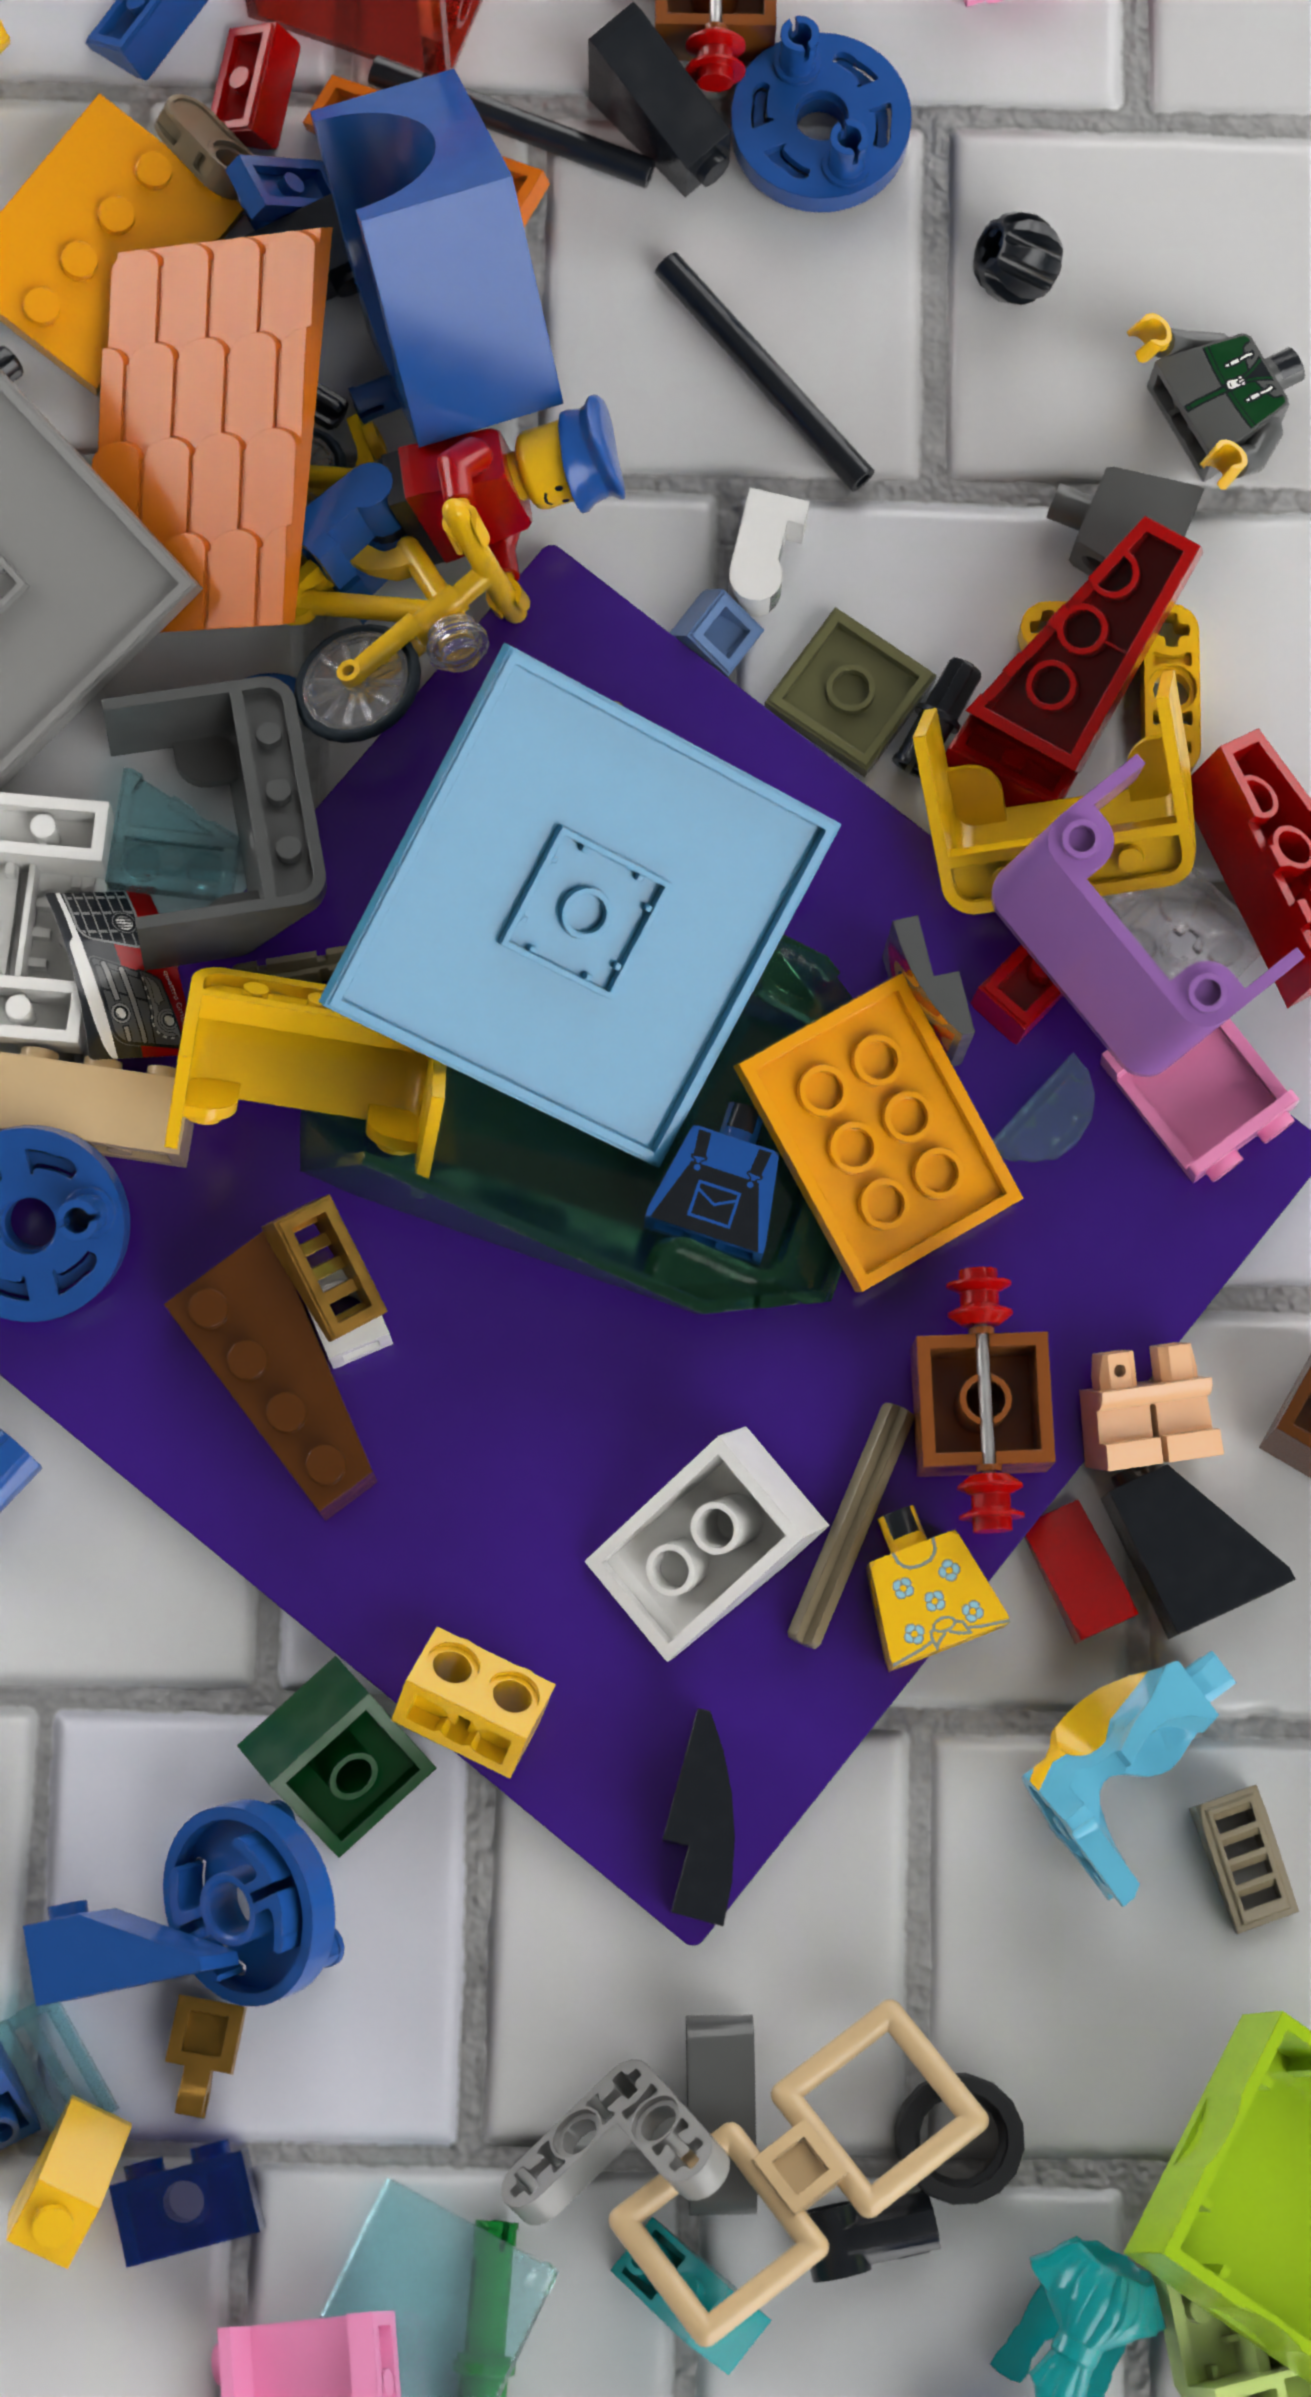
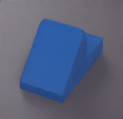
M239 154L225 169L238 193V200L254 231L331 194L323 160Z

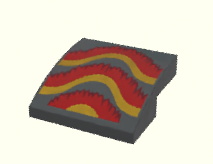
M918 915L894 920L882 954L888 978L890 979L900 973L904 974L915 999L926 1015L952 1066L961 1065L975 1030L960 972L956 971L934 976Z

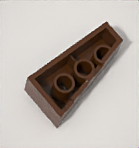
M263 1231L164 1303L173 1319L325 1521L378 1482L299 1293L272 1250Z

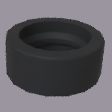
M956 2073L975 2099L991 2113L998 2128L999 2145L993 2161L987 2168L971 2178L952 2179L934 2170L916 2185L928 2196L952 2205L978 2204L999 2194L1017 2174L1025 2150L1023 2122L1013 2101L994 2083L968 2073ZM927 2081L919 2084L902 2103L894 2126L895 2150L899 2161L903 2160L920 2146V2129L924 2117L936 2104L942 2102V2099Z

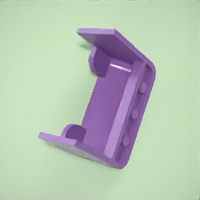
M1136 754L1062 813L1000 871L992 887L991 901L999 918L1121 1067L1133 1075L1151 1077L1169 1068L1292 969L1305 956L1296 947L1246 988L1227 967L1213 961L1196 962L1185 968L1172 980H1169L1087 880L1104 866L1111 856L1114 847L1112 828L1099 810L1138 778L1145 762Z

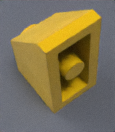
M72 2094L8 2213L6 2241L68 2270L102 2205L131 2131L132 2123Z

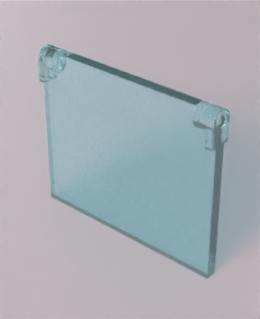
M387 2178L319 2318L345 2316L346 2314L369 2311L395 2310L401 2397H500L560 2271L553 2267L550 2262H544L520 2250L403 2184Z

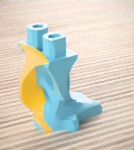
M1213 1651L1196 1659L1186 1668L1179 1661H1175L1157 1669L1129 1675L1098 1688L1082 1699L1059 1721L1051 1732L1050 1746L1045 1758L1021 1777L1027 1791L1056 1837L1071 1851L1106 1899L1111 1900L1114 1897L1121 1907H1124L1135 1898L1140 1883L1128 1868L1108 1830L1100 1806V1790L1103 1783L1112 1776L1152 1777L1171 1770L1181 1759L1198 1732L1203 1733L1216 1720L1219 1714L1210 1702L1236 1684V1682Z

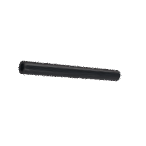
M377 55L370 68L368 84L386 89L427 77L431 74ZM465 88L487 129L642 188H647L655 169L656 159Z
M677 252L665 257L655 270V274L847 487L854 492L865 485L873 476L875 470Z

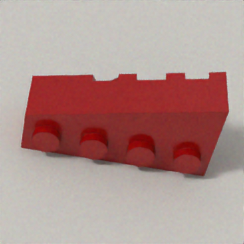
M1144 516L1094 570L1079 590L1065 605L1063 604L1055 612L1043 629L1008 663L995 681L965 711L1073 771L1080 773L1204 553L1202 547L1151 518Z
M1258 728L1221 745L1191 775L1194 819L1268 970L1296 947L1305 956L1298 964L1275 981L1288 1009L1311 996V798Z

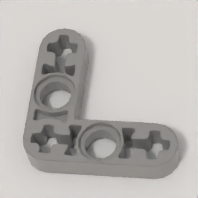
M631 2059L620 2063L612 2069L512 2166L502 2183L501 2196L504 2203L528 2225L538 2226L547 2223L557 2216L633 2142L682 2197L687 2200L698 2201L709 2197L720 2188L728 2175L730 2159L722 2146L645 2062ZM612 2114L613 2117L607 2121L606 2119ZM675 2117L674 2125L668 2133L660 2139L652 2141L653 2133L658 2126L668 2118ZM596 2130L595 2137L591 2143L581 2152L573 2154L574 2148L580 2139L590 2131ZM690 2149L699 2159L697 2164L691 2169L681 2159ZM562 2162L564 2165L557 2169L556 2167Z

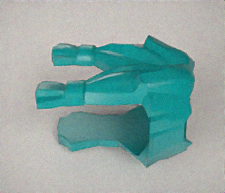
M1075 2236L1063 2241L1051 2250L1029 2257L1031 2268L1041 2285L1029 2301L1020 2324L1014 2328L1007 2339V2343L997 2351L990 2362V2365L998 2373L1011 2381L1021 2383L1030 2375L1034 2384L1035 2397H1104L1112 2380V2373L1124 2354L1126 2345L1138 2339L1155 2337L1159 2331L1167 2328L1151 2273L1137 2267L1126 2255L1112 2251L1098 2240H1082ZM1054 2339L1051 2344V2350L1030 2371L1032 2358L1037 2354L1045 2341Z

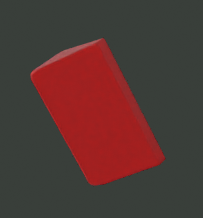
M278 22L229 28L211 105L213 113L246 147L261 150H276L279 146L301 50L299 42Z
M972 714L968 716L946 751L948 768L974 764L991 770L1001 782L1006 808L1064 799L1078 775V772L1073 771Z

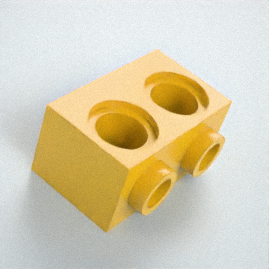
M436 1627L405 1681L391 1721L510 1779L542 1719L556 1684L534 1674L527 1668L517 1666L476 1646L467 1639L460 1638L444 1629Z

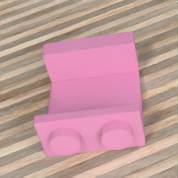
M395 2310L351 2313L345 2316L253 2326L217 2328L218 2343L215 2344L212 2351L211 2365L214 2380L221 2387V2397H401Z

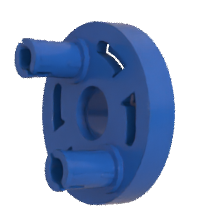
M795 16V30L792 31L793 25L791 20H786L781 28V41L759 54L746 68L744 78L736 86L732 101L730 124L733 151L738 164L747 178L757 189L774 201L787 207L807 212L825 213L846 210L862 204L877 195L891 182L899 171L907 152L911 130L912 113L909 95L899 73L878 51L851 37L833 33H820L819 27L814 20L806 16ZM854 67H856V68L860 69L861 71L865 72L867 75H869V76H870L871 78H873L875 81H871L867 76H865L862 72H860L859 70L855 69ZM760 88H764V89L768 90V91H769V92H768V96H767V93L764 92V91H762V90L759 91V92L756 94V96H755V98H754V106H753V99H752V98H753V95L755 94V92H756L758 89H760ZM752 106H753V128H752V123H751V111H752ZM887 108L890 109V115H891V127H890V133H889V137H890L889 142H888V138H887V131H888V114H887ZM765 110H766L767 123H764V113H765ZM815 112L827 113L838 120V123L831 129L830 139L827 140L812 139L803 134L797 125L806 115ZM790 162L794 167H796V168L799 169L800 171H802V172L808 174L809 176L806 178L805 175H803V174L797 172V171L794 170L792 167H790L787 163Z
M22 1125L0 1130V1289L17 1295L29 1296V1299H24L0 1292V1317L21 1322H39L59 1318L74 1312L95 1298L105 1289L119 1270L125 1257L130 1237V1211L126 1193L117 1173L107 1159L96 1148L80 1137L62 1129L42 1125ZM41 1164L55 1166L72 1174L76 1172V1174L72 1177L55 1169L41 1167ZM35 1198L41 1200L52 1210L55 1216L56 1229L52 1239L47 1244L40 1246L30 1245L23 1242L15 1234L11 1223V1215L15 1205L21 1199ZM88 1251L90 1252V1254L84 1259V1261L80 1263L76 1268L68 1270L78 1261H80ZM81 1277H83L76 1285H74L69 1290L63 1293L60 1292V1290L68 1287L69 1285L73 1284Z
M252 1799L230 1801L197 1813L181 1827L168 1851L163 1875V1900L168 1926L222 1946L226 1945L228 1948L236 1950L238 1959L246 1965L245 1970H243V1965L239 1963V1965L194 1974L206 1988L222 1999L237 2005L250 2007L264 2006L300 1992L316 1979L324 1967L328 1968L341 1962L345 1946L342 1936L335 1928L334 1895L327 1869L316 1846L296 1822L295 1815L288 1804L281 1800H274L271 1803ZM203 1859L206 1861V1865H205V1884H204V1886H203V1866H204V1863L202 1862ZM237 1888L243 1892L247 1899L250 1910L249 1921L240 1909Z

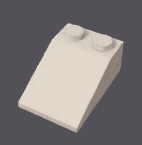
M745 1426L716 1437L584 1562L668 1662L784 1568L830 1525Z

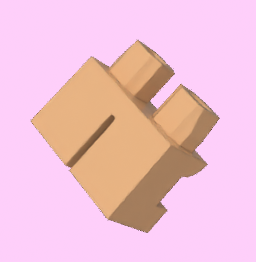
M1172 1342L1149 1346L1153 1380L1137 1382L1133 1350H1114L1092 1354V1388L1079 1390L1085 1468L1115 1471L1163 1464V1462L1170 1463L1224 1455L1220 1429L1212 1428L1208 1395L1211 1394L1213 1386L1212 1377L1198 1376L1191 1343Z

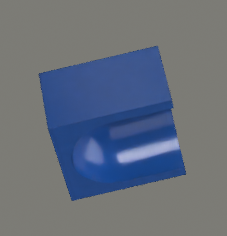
M455 69L310 111L367 331L418 446L423 447L564 404L513 176Z

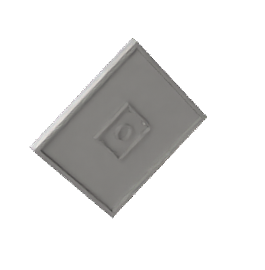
M0 368L1 791L203 588Z

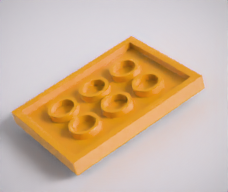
M99 93L0 212V322L96 396L101 389L102 348H108L111 270L117 260L118 252L224 240L242 218L244 209L236 200L223 198L209 190L164 143Z
M903 973L891 977L733 1066L855 1292L867 1290L1024 1199L926 1015L915 999Z

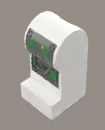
M749 488L729 569L728 594L751 617L766 615L777 606L782 588L783 570L780 565V559L784 543L787 540L802 544L810 501Z

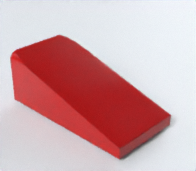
M1020 945L978 987L971 1005L1013 1044H1018L1063 995L1026 949Z
M1079 1499L1042 1515L1024 1538L1075 1644L1130 1620L1139 1614L1124 1582Z

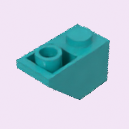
M654 2217L645 2225L647 2231L708 2312L738 2290ZM627 2249L610 2269L684 2343L727 2375H730L772 2321L759 2309L713 2346L701 2347L693 2340Z

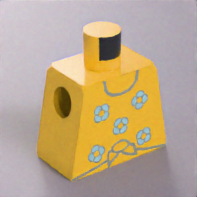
M914 1505L898 1509L877 1519L891 1554L870 1562L866 1567V1574L888 1672L1002 1629L1011 1622L1006 1610L956 1530L927 1540Z

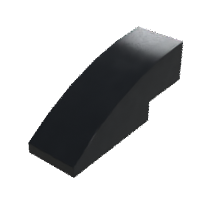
M698 1708L662 1839L665 1842L687 1847L670 1913L723 1927L733 1876L735 1831L732 1791L724 1750L711 1711Z

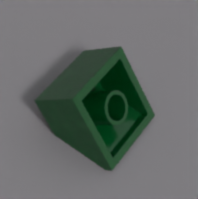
M336 1656L237 1745L268 1785L338 1858L437 1769L399 1725L391 1721L390 1715Z

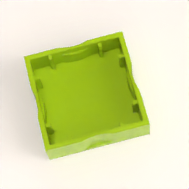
M1283 2010L1242 2014L1125 2248L1124 2254L1310 2384L1311 2030Z

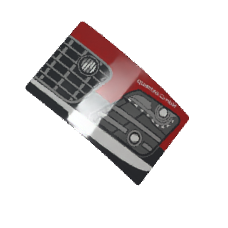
M147 891L47 893V901L56 919L72 967L83 1015L89 1058L92 1060L178 1056L187 1007L178 967L173 966L145 971L135 917L159 914L150 893Z

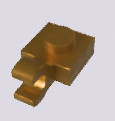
M179 1994L165 2062L184 2065L174 2113L205 2119L210 2099L213 2071L231 2075L234 2073L247 2007Z

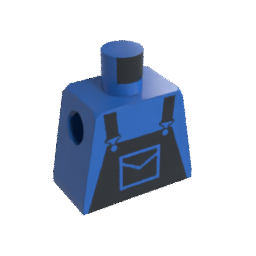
M729 1102L719 1132L701 1126H692L647 1208L644 1228L760 1266L767 1241L779 1153L756 1145L763 1121L755 1107L739 1102Z

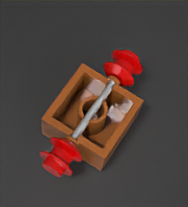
M655 0V29L679 61H689L685 69L699 88L708 92H723L744 78L746 67L743 62H752L764 50L775 45L777 0Z
M970 1267L958 1271L959 1280L946 1284L947 1290L960 1295V1307L948 1312L947 1316L961 1327L968 1328V1334L916 1336L910 1348L917 1477L970 1475L957 1486V1491L971 1496V1509L959 1515V1520L972 1522L973 1533H1004L1013 1531L1012 1520L1025 1517L1024 1512L1011 1507V1494L1023 1488V1483L1010 1474L1047 1472L1056 1462L1048 1331L995 1333L994 1327L1001 1325L1013 1315V1309L999 1303V1292L1012 1285L1011 1280L998 1278V1269L994 1267Z

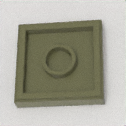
M835 607L767 698L764 706L805 738L863 777H866L911 716L917 704L922 701L933 686L937 675Z

